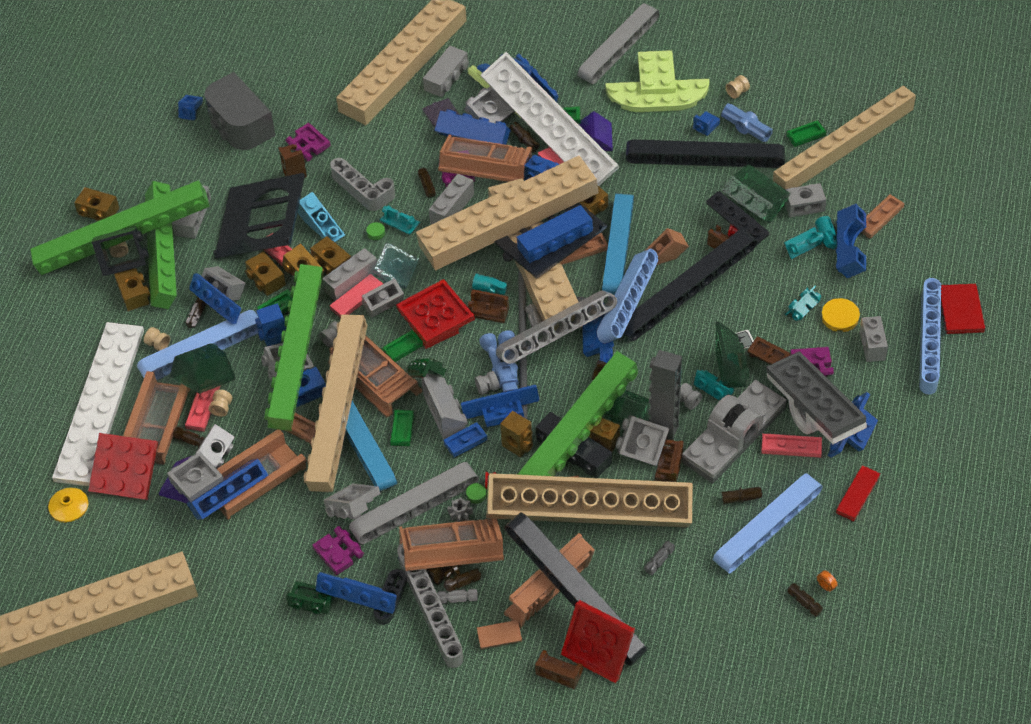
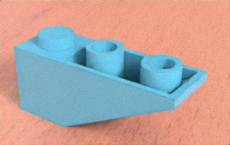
M313 192L300 200L298 214L322 238L327 236L334 242L345 236Z

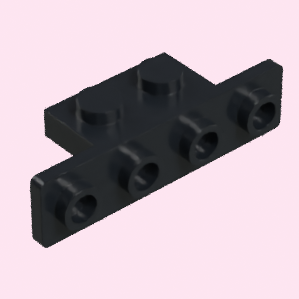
M720 191L716 192L706 201L709 207L738 231L745 229L758 241L757 245L769 236L768 230Z

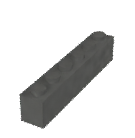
M659 350L656 357L653 356L650 362L652 370L649 380H651L649 392H651L649 403L651 405L648 415L651 416L649 422L669 428L666 439L673 440L679 427L682 356Z

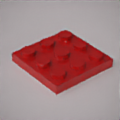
M444 279L396 304L397 310L427 346L475 320L474 314Z
M99 433L88 491L148 500L158 442Z
M579 600L574 608L561 655L576 663L583 664V667L616 683L620 678L635 628Z

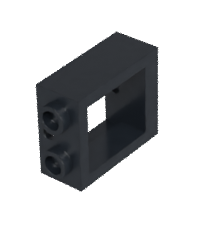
M136 226L93 237L91 243L103 277L146 265L149 253L147 248L143 247V235L141 230H137ZM132 234L140 257L111 265L103 242Z

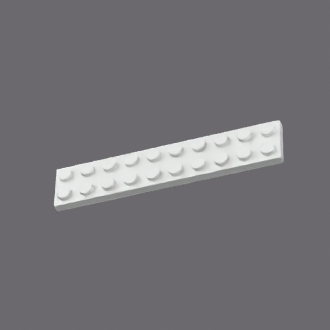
M507 52L481 74V77L564 162L580 155L597 178L598 186L619 168L618 164Z
M106 323L52 477L54 482L89 486L99 433L110 434L144 333L143 326Z

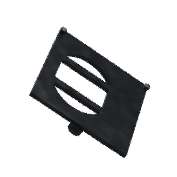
M304 173L231 187L217 249L213 250L215 259L291 245L305 177ZM283 190L289 193L288 196L256 202L262 195L270 191ZM288 202L285 219L248 226L252 209ZM281 227L274 234L261 239H254L247 235L250 232Z
M577 203L564 210L567 212L579 205L584 208L593 222V231L588 235L582 236L572 243L531 263L526 260L518 250L517 243L513 242L508 235L496 240L495 244L504 251V261L510 262L514 259L537 279L605 230L607 225L582 204ZM554 215L547 217L548 220L555 218ZM523 228L519 232L523 234L528 230Z

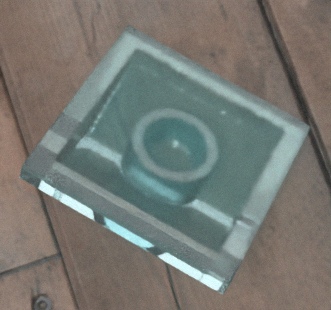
M387 242L373 272L384 283L395 278L400 288L406 289L419 259Z

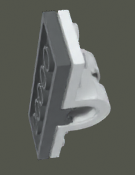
M800 351L767 366V378L789 400L791 415L803 433L808 435L819 430L832 444H835L867 428L866 416Z

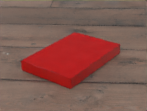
M977 284L941 285V309L946 334L985 332Z

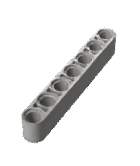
M643 3L580 66L577 74L578 77L591 84H595L657 21L659 10Z
M599 291L503 342L497 347L496 356L508 364L514 363L611 311L617 305V298L607 291ZM608 296L607 303L603 304L604 298ZM592 305V310L587 313V308ZM575 314V320L571 322V316ZM559 323V328L554 331L555 324ZM543 332L542 338L538 340V334ZM526 340V346L521 349L522 342ZM510 349V354L504 357L505 351Z
M467 462L460 463L356 518L350 523L349 528L360 544L368 543L466 491L467 487L477 483L479 478Z
M400 544L397 549L399 564L406 573L409 586L447 666L451 668L459 667L463 663L462 646L426 569H419L417 572L405 570L403 545ZM444 636H449L447 639H442ZM451 653H457L455 656H450Z

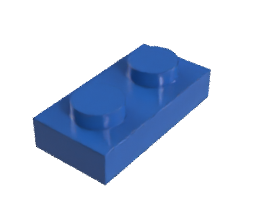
M476 422L443 441L448 451L455 458L488 439L486 433Z

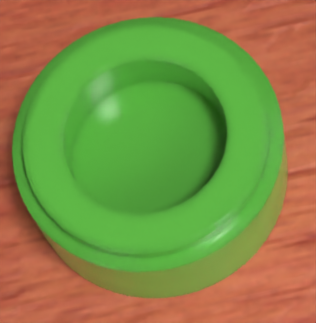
M378 222L369 224L367 236L371 240L382 239L385 236L384 225Z
M473 483L467 487L466 497L471 503H481L486 498V489L482 484Z

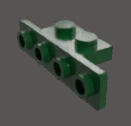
M426 358L411 361L406 371H408V375L412 378H425L427 372L435 376H444L447 369L442 367L443 363L435 359Z

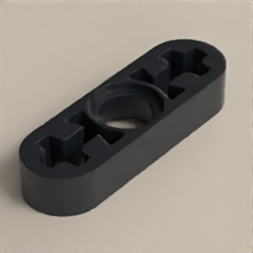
M394 569L388 574L382 591L394 593L397 596L395 611L407 585L406 573L401 569ZM401 577V580H398L396 587H394V579ZM374 609L375 621L381 625L388 624L392 621L395 611L392 614L387 613L380 617V614L384 611Z

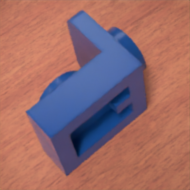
M185 95L178 102L179 118L195 120L196 109L203 104L202 97Z
M706 111L701 116L695 115L693 119V129L706 136L720 124L719 118Z

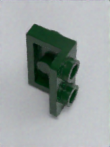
M295 581L291 593L288 592L286 598L288 606H291L293 609H304L314 614L322 613L328 615L334 596L316 591V585Z

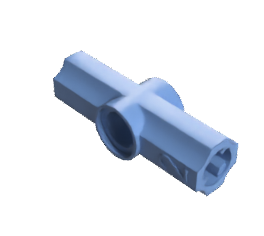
M729 103L722 111L721 116L735 124L736 129L740 133H749L762 142L769 140L773 129L758 121V117L753 112L748 111L745 113Z

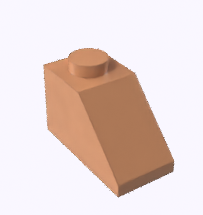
M667 228L646 250L653 249L657 253L658 265L677 259L689 246L681 233Z

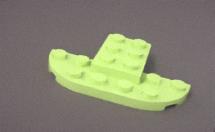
M672 51L638 52L640 82L605 83L608 98L613 103L616 102L621 105L622 109L633 112L688 109L697 105V102L702 98L704 99L709 90V79L675 80Z

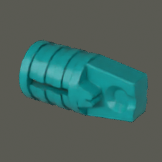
M822 216L815 221V226L818 233L822 232L824 235V239H822L823 244L827 248L835 249L837 247L836 231L830 217Z
M476 273L472 289L505 295L507 283Z

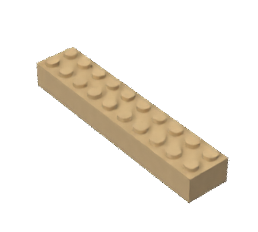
M431 0L336 97L338 112L367 125L466 22L465 6L453 0Z
M580 155L417 231L419 246L436 271L495 243L500 238L514 234L523 228L598 194L597 178Z
M523 178L488 187L489 197L523 182ZM541 220L535 224L526 227V229L529 231L543 224V222ZM518 231L508 237L517 243V236L522 233ZM516 262L542 322L578 303L561 262L537 279ZM575 314L571 316V322L575 320ZM559 323L555 324L554 331L559 328Z
M489 473L486 518L513 519L522 512L530 520L689 527L692 524V483Z
M183 551L1 615L0 667L198 597Z

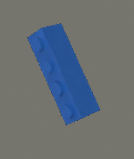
M446 109V112L440 111L435 132L447 137L451 135V137L506 145L510 129L504 122L496 121V123L489 122V119L483 117L474 119L470 114L463 113L462 115H457L455 111Z
M579 205L517 236L518 250L529 263L538 260L592 232V218Z
M252 459L224 477V481L192 502L188 501L186 503L197 520L204 519L269 475L259 459Z

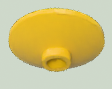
M65 488L52 496L48 509L50 515L55 520L72 522L85 514L89 502L82 490Z

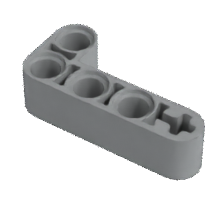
M335 158L331 161L332 178L369 211H377L395 198L394 181L392 179L383 178L372 184L343 158Z

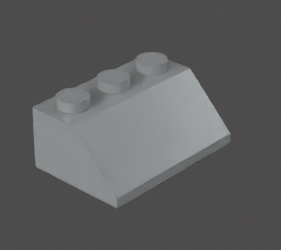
M427 373L425 378H422L424 398L444 440L465 429V425L468 424L465 414H461L459 411L461 407L458 399L453 398L454 392L451 384L447 385L443 377Z

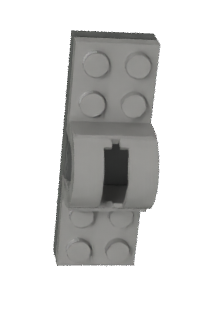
M756 379L738 398L731 395L723 397L711 412L707 429L682 453V463L713 484L786 409L787 400Z

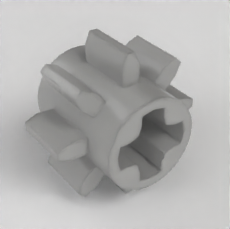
M462 497L455 501L451 500L452 506L447 508L451 521H469V515L473 514L470 501H465Z

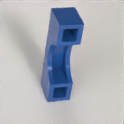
M857 204L837 212L836 268L846 278L866 271V255L854 246L857 236L866 228V213Z

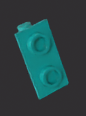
M384 206L382 209L384 215L380 219L381 222L409 235L420 224V221L414 219L413 216L400 213L391 206Z
M813 227L785 241L784 244L790 259L822 244L824 235L822 232L818 233L816 228Z
M816 285L810 290L806 288L799 295L801 299L799 301L795 299L788 306L790 310L785 315L791 313L795 321L803 319L820 302L821 295L813 291Z
M697 370L693 385L719 401L728 394L732 395L734 392L731 384L723 380L717 382L718 377L707 370Z

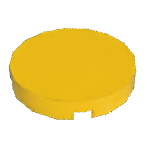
M842 298L828 301L823 306L821 313L822 322L833 331L843 330V332L854 329L860 317L859 309L855 303Z

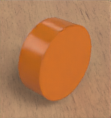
M823 570L817 575L818 583L826 591H832L837 587L836 579L828 571Z

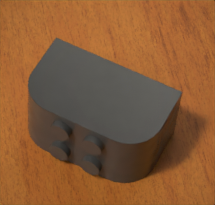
M234 72L213 82L206 88L205 99L210 124L214 130L217 129L222 139L227 140L231 146L240 150H248L276 136L271 111Z

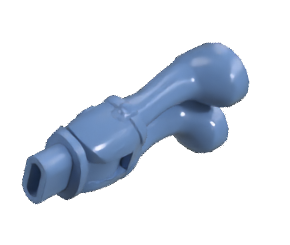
M512 331L500 333L497 340L492 333L484 334L479 339L481 347L488 353L491 359L492 371L495 372L503 392L518 389L517 385L519 384L517 364L515 362L511 364L501 362L496 356L497 343L499 346L503 342L515 337ZM510 349L505 351L504 357L510 354Z

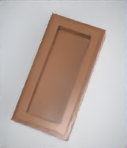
M518 620L477 628L481 649L522 642Z

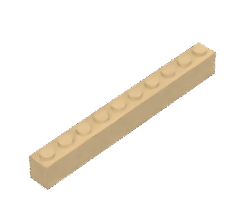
M901 86L773 172L772 186L782 195L785 194V189L801 186L911 112L914 108L916 95L905 86Z
M341 315L340 322L337 323V337L333 340L334 351L329 359L330 369L326 372L327 383L326 387H323L322 390L323 401L319 404V420L315 422L316 433L315 437H312L311 440L312 452L308 455V470L304 473V483L307 484L309 491L333 492L367 331L364 315Z

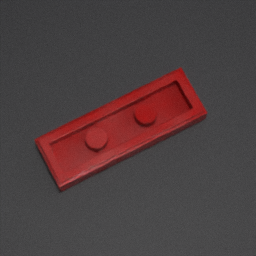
M862 465L836 509V514L855 521L879 480L881 473Z

